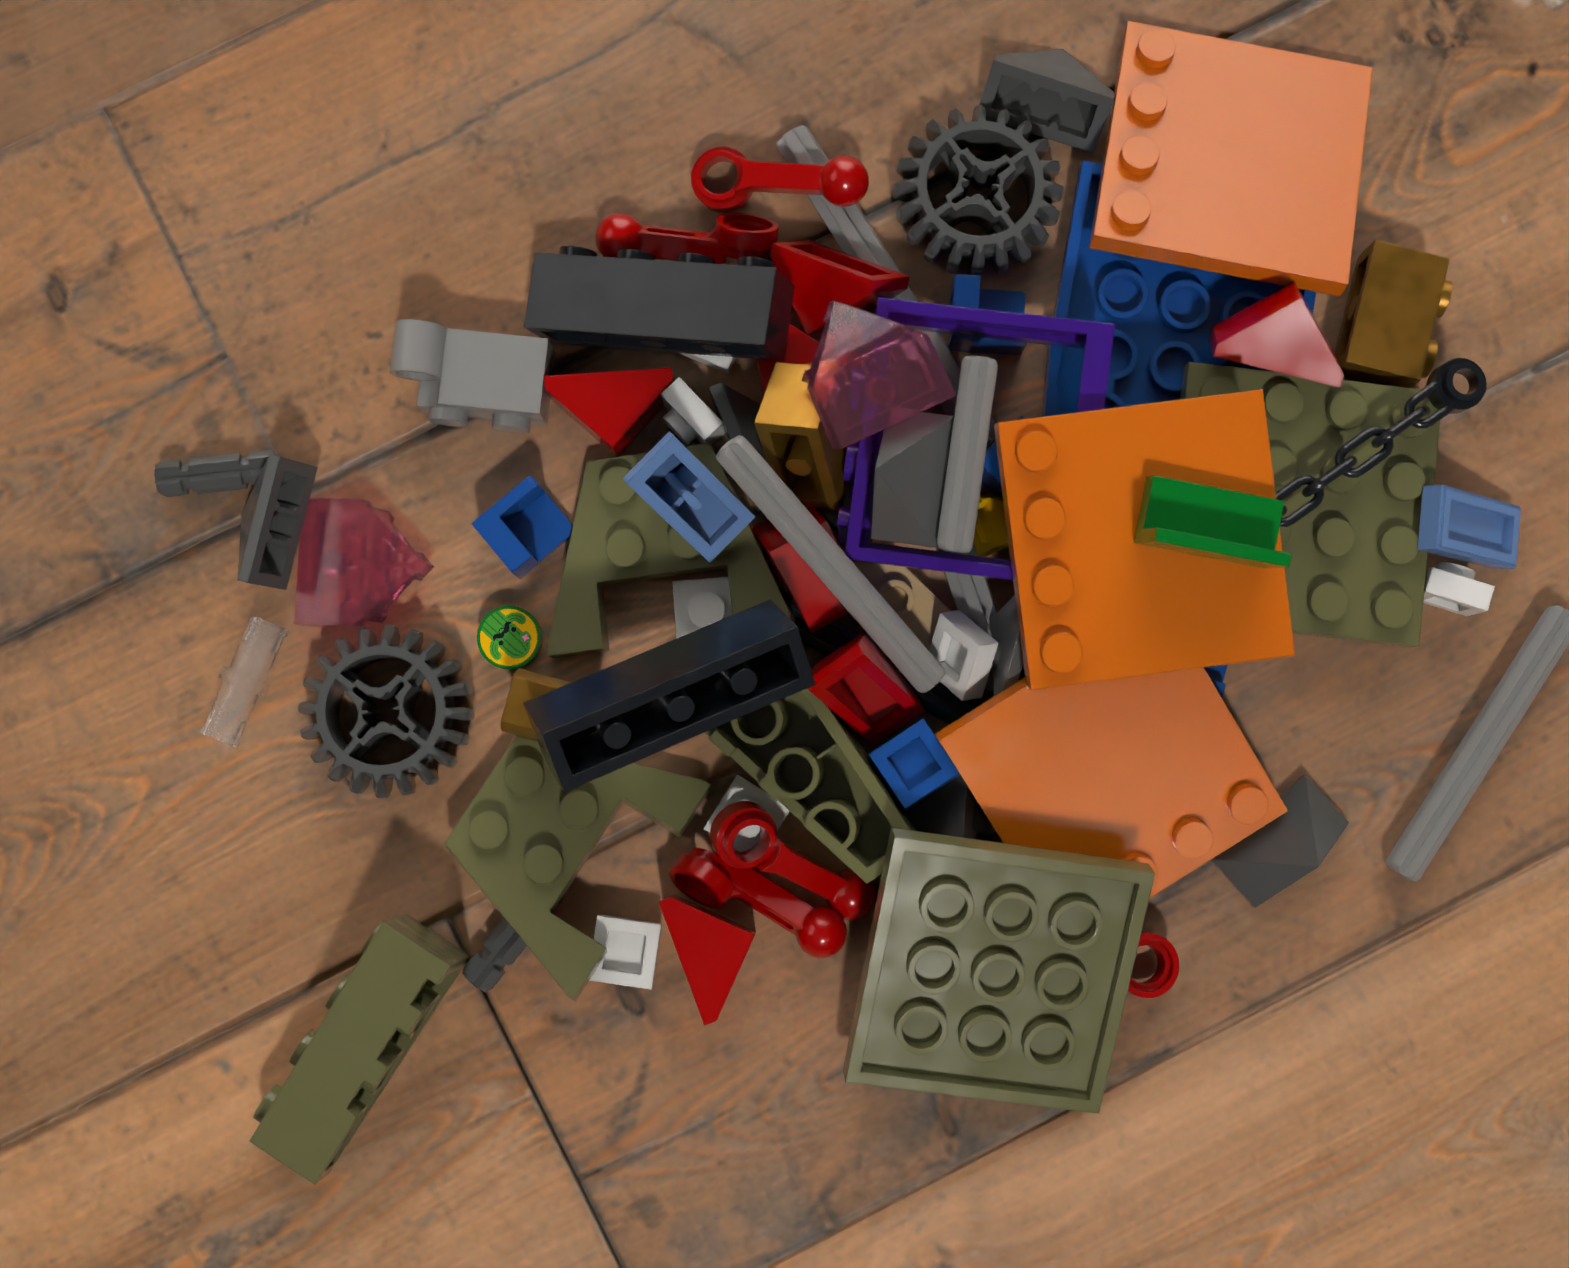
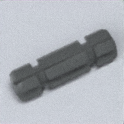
M272 450L250 452L247 458H245V455L241 456V453L190 458L188 464L181 462V459L160 461L155 465L154 470L156 488L158 493L166 497L188 495L190 489L193 492L197 491V494L247 489L249 483L255 485L269 454L279 456V454Z
M564 896L562 897V899L560 900V902L558 903V905L556 906V908L554 909V911H555V910L558 908V906L562 903ZM505 918L501 920L483 943L485 950L483 952H476L463 968L462 973L465 978L476 988L484 992L494 988L506 973L503 967L506 964L512 965L526 948L522 939Z

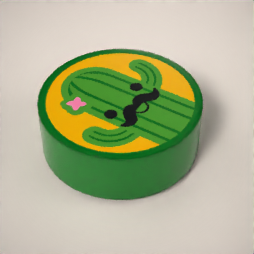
M502 606L489 612L481 621L477 631V644L482 656L492 665L504 670H518L528 666L537 658L543 644V633L538 621L526 610L516 606Z

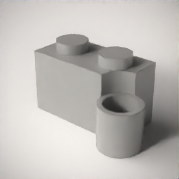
M402 319L397 320L395 323L390 374L404 379L420 381L417 407L423 413H429V421L432 423L462 427L467 426L468 417L492 420V428L497 430L527 433L530 432V424L547 425L550 397L545 390L544 376L553 375L555 351L548 338L450 329L433 322Z

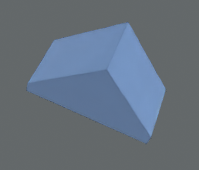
M670 431L622 478L709 563L755 518Z

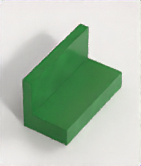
M1155 475L1146 477L1134 543L1260 568L1290 567L1292 553L1275 550L1284 501Z

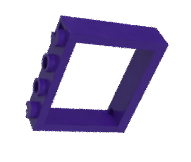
M878 297L876 315L866 314L864 331L862 330L860 350L862 353H871L868 378H857L854 388L852 416L862 418L859 443L849 442L847 446L844 481L854 482L851 508L841 506L839 510L837 542L841 546H846L845 554L853 561L1013 581L1011 560L872 543L875 467L889 411L899 328L1084 349L1077 413L1101 410L1105 407L1115 324Z

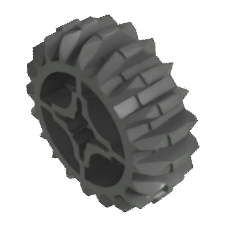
M981 104L974 108L971 122H966L963 114L957 108L949 112L948 129L940 122L932 119L927 123L925 129L928 140L913 136L908 144V151L912 157L900 158L896 171L906 180H901L894 184L893 197L907 203H904L897 209L896 219L899 223H916L907 233L906 239L910 245L919 244L926 239L930 241L924 253V259L927 262L931 263L936 260L941 252L949 255L946 271L950 274L956 273L961 260L970 261V273L973 276L982 275L985 260H990L997 274L1006 273L1009 266L1007 253L1020 264L1026 263L1031 256L1028 243L1033 246L1043 247L1049 238V234L1043 226H1054L1059 219L1060 211L1051 204L1061 200L1064 194V187L1050 181L1060 171L1059 161L1041 160L1050 146L1047 138L1038 139L1032 143L1027 141L1032 129L1029 120L1020 123L1016 130L1007 127L1010 119V113L1007 108L998 113L996 122L986 121V111ZM969 150H985L1001 156V158L994 161H982L977 159ZM943 161L949 169L947 178L953 190L945 196L943 204L934 209L928 195L927 179L933 169ZM1020 175L1027 192V211L1014 224L1008 216L1010 206L1006 202L1003 193L1010 188L1012 180ZM971 184L976 190H980L985 186L987 188L991 186L987 200L980 194L965 197L968 185ZM962 222H974L979 224L988 235H970L960 232L953 227Z
M387 624L384 626L381 632L380 644H378L376 636L370 628H360L357 636L359 650H356L354 645L347 639L342 637L337 639L334 644L342 659L337 663L328 656L319 655L316 659V664L320 669L328 673L324 681L311 677H306L303 681L305 688L319 693L316 703L305 701L298 705L299 713L316 715L317 724L301 729V736L307 740L323 739L324 743L315 748L310 755L315 763H322L334 756L336 757L327 774L330 780L339 782L353 770L350 780L351 792L362 794L369 786L373 777L375 796L377 798H388L392 791L393 778H395L402 795H411L415 793L416 789L413 773L417 772L421 780L427 785H434L439 781L438 774L431 764L434 759L441 765L453 768L457 764L458 760L454 754L445 749L448 741L459 745L468 744L470 740L469 735L464 732L454 731L455 719L463 721L473 720L475 712L469 708H455L454 699L467 697L472 693V688L468 683L450 685L448 680L461 671L462 665L459 661L453 659L439 667L436 665L444 654L445 646L434 641L420 653L423 644L422 632L411 629L400 646L399 630L394 625ZM398 659L411 663V666L403 676L396 675L387 685L379 688L356 675L368 665L382 660ZM425 679H427L432 688L436 704L435 721L431 733L426 730L427 727L419 721L415 713V702L423 690L420 685ZM344 691H346L345 695L355 703L358 711L357 723L349 733L353 737L349 743L342 732L339 718L340 703ZM366 695L391 702L397 699L399 706L392 709L400 710L398 720L405 726L388 722H380L378 724L375 717L381 714L374 712L376 703ZM392 735L398 736L403 741L410 742L419 749L410 757L388 765L375 764L363 758L371 747H378L384 739Z

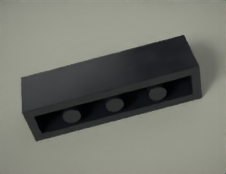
M561 246L559 254L535 253L524 328L540 338H548L550 343L784 361L795 285L776 268V264L773 261L759 257H739L737 265L715 264L713 258L696 253H680L677 255L676 261L656 260L654 255L640 250L622 249L618 251L617 258L599 257L595 251L583 247Z
M770 599L528 700L523 704L543 757L563 792H567L816 684L797 625Z

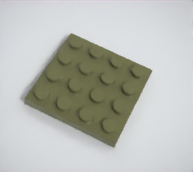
M1188 362L1183 369L1180 399L1263 389L1276 493L1297 477L1310 475L1318 478L1335 466L1337 450L1363 430L1371 426H1380L1388 429L1405 417L1404 407L1406 402L1421 389L1343 380L1339 388L1278 372ZM1428 397L1414 408V410L1419 407L1426 408L1427 413L1421 419L1427 418L1438 410L1431 404ZM1440 421L1425 429H1418L1411 425L1393 438V450L1385 460L1357 478H1349L1344 475L1339 476L1324 487V498L1316 509L1293 525L1280 527L1282 551L1292 553L1290 567H1285L1292 634L1410 648L1419 646L1428 552L1417 550L1423 486L1434 485ZM1376 436L1370 437L1345 456V459L1349 456L1357 458V463L1352 468L1358 467L1383 448L1384 445L1378 448L1372 447L1371 441ZM1307 485L1301 486L1282 500L1284 501V506L1288 509L1283 517L1289 516L1314 497V494L1310 497L1302 495V490Z
M891 828L843 1066L845 1082L1099 1114L1155 872L1148 863Z

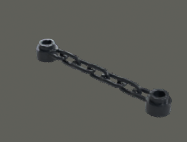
M1465 358L1451 359L1438 366L1429 375L1426 386L1411 396L1404 407L1405 417L1388 429L1380 426H1371L1363 430L1337 450L1335 466L1318 478L1302 475L1277 491V500H1283L1303 485H1307L1302 490L1304 497H1310L1314 494L1310 501L1287 517H1283L1288 511L1287 507L1284 506L1280 527L1293 525L1316 509L1324 498V487L1339 476L1344 475L1349 478H1357L1385 460L1393 450V438L1411 425L1418 429H1425L1433 426L1448 414H1458L1477 405L1484 397L1487 386L1486 377L1482 369L1475 362ZM1455 373L1461 374L1467 379L1469 383L1467 394H1462L1455 389L1453 385ZM1428 397L1431 404L1438 410L1427 418L1421 419L1427 413L1426 408L1419 407L1415 410L1414 408ZM1376 436L1371 441L1372 447L1378 448L1384 445L1383 448L1358 467L1352 468L1357 463V458L1349 456L1345 459V456L1370 437Z

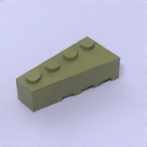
M808 688L704 732L714 745L748 772L761 788L795 815L804 824L803 826L865 883H869L882 874L891 828L918 831L847 723L812 694Z
M408 914L386 921L382 920L366 941L361 951L363 955L351 975H346L330 996L325 1006L329 1011L317 1031L310 1030L291 1056L289 1063L295 1067L282 1088L277 1084L274 1085L253 1115V1118L260 1122L249 1142L314 1185L330 1173L470 958L469 954Z

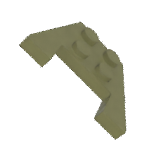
M711 443L686 446L739 500L726 470L717 461L715 447ZM648 452L587 461L547 644L549 657L562 658L609 651L603 587L606 585L727 569L732 615L771 599L794 623L795 620L750 524L709 563L622 479Z
M516 736L444 844L494 907L511 925L528 949L541 962L567 997L576 1002L606 955L607 948L553 915L554 909L623 804L631 807L676 836L681 837L709 793L711 784L702 779L632 763L567 792H563L543 757L538 741Z

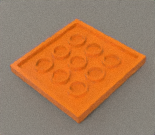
M1128 21L1122 40L1114 90L1115 96L1112 102L1089 248L1287 286L1295 281L1298 289L1341 297L1349 282L1373 67Z
M1263 389L994 424L1028 690L1295 656L1285 567L1260 568L1134 543L1146 477L1155 475L1276 499ZM1280 528L1275 549L1277 551H1282Z
M1204 668L1038 690H1028L1026 678L1024 677L935 733L938 741L1003 843L1148 863L1155 872L1150 898L1288 811Z

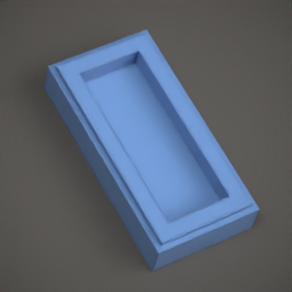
M1446 485L1423 486L1417 550L1492 569H1515L1517 565L1521 517L1520 506Z

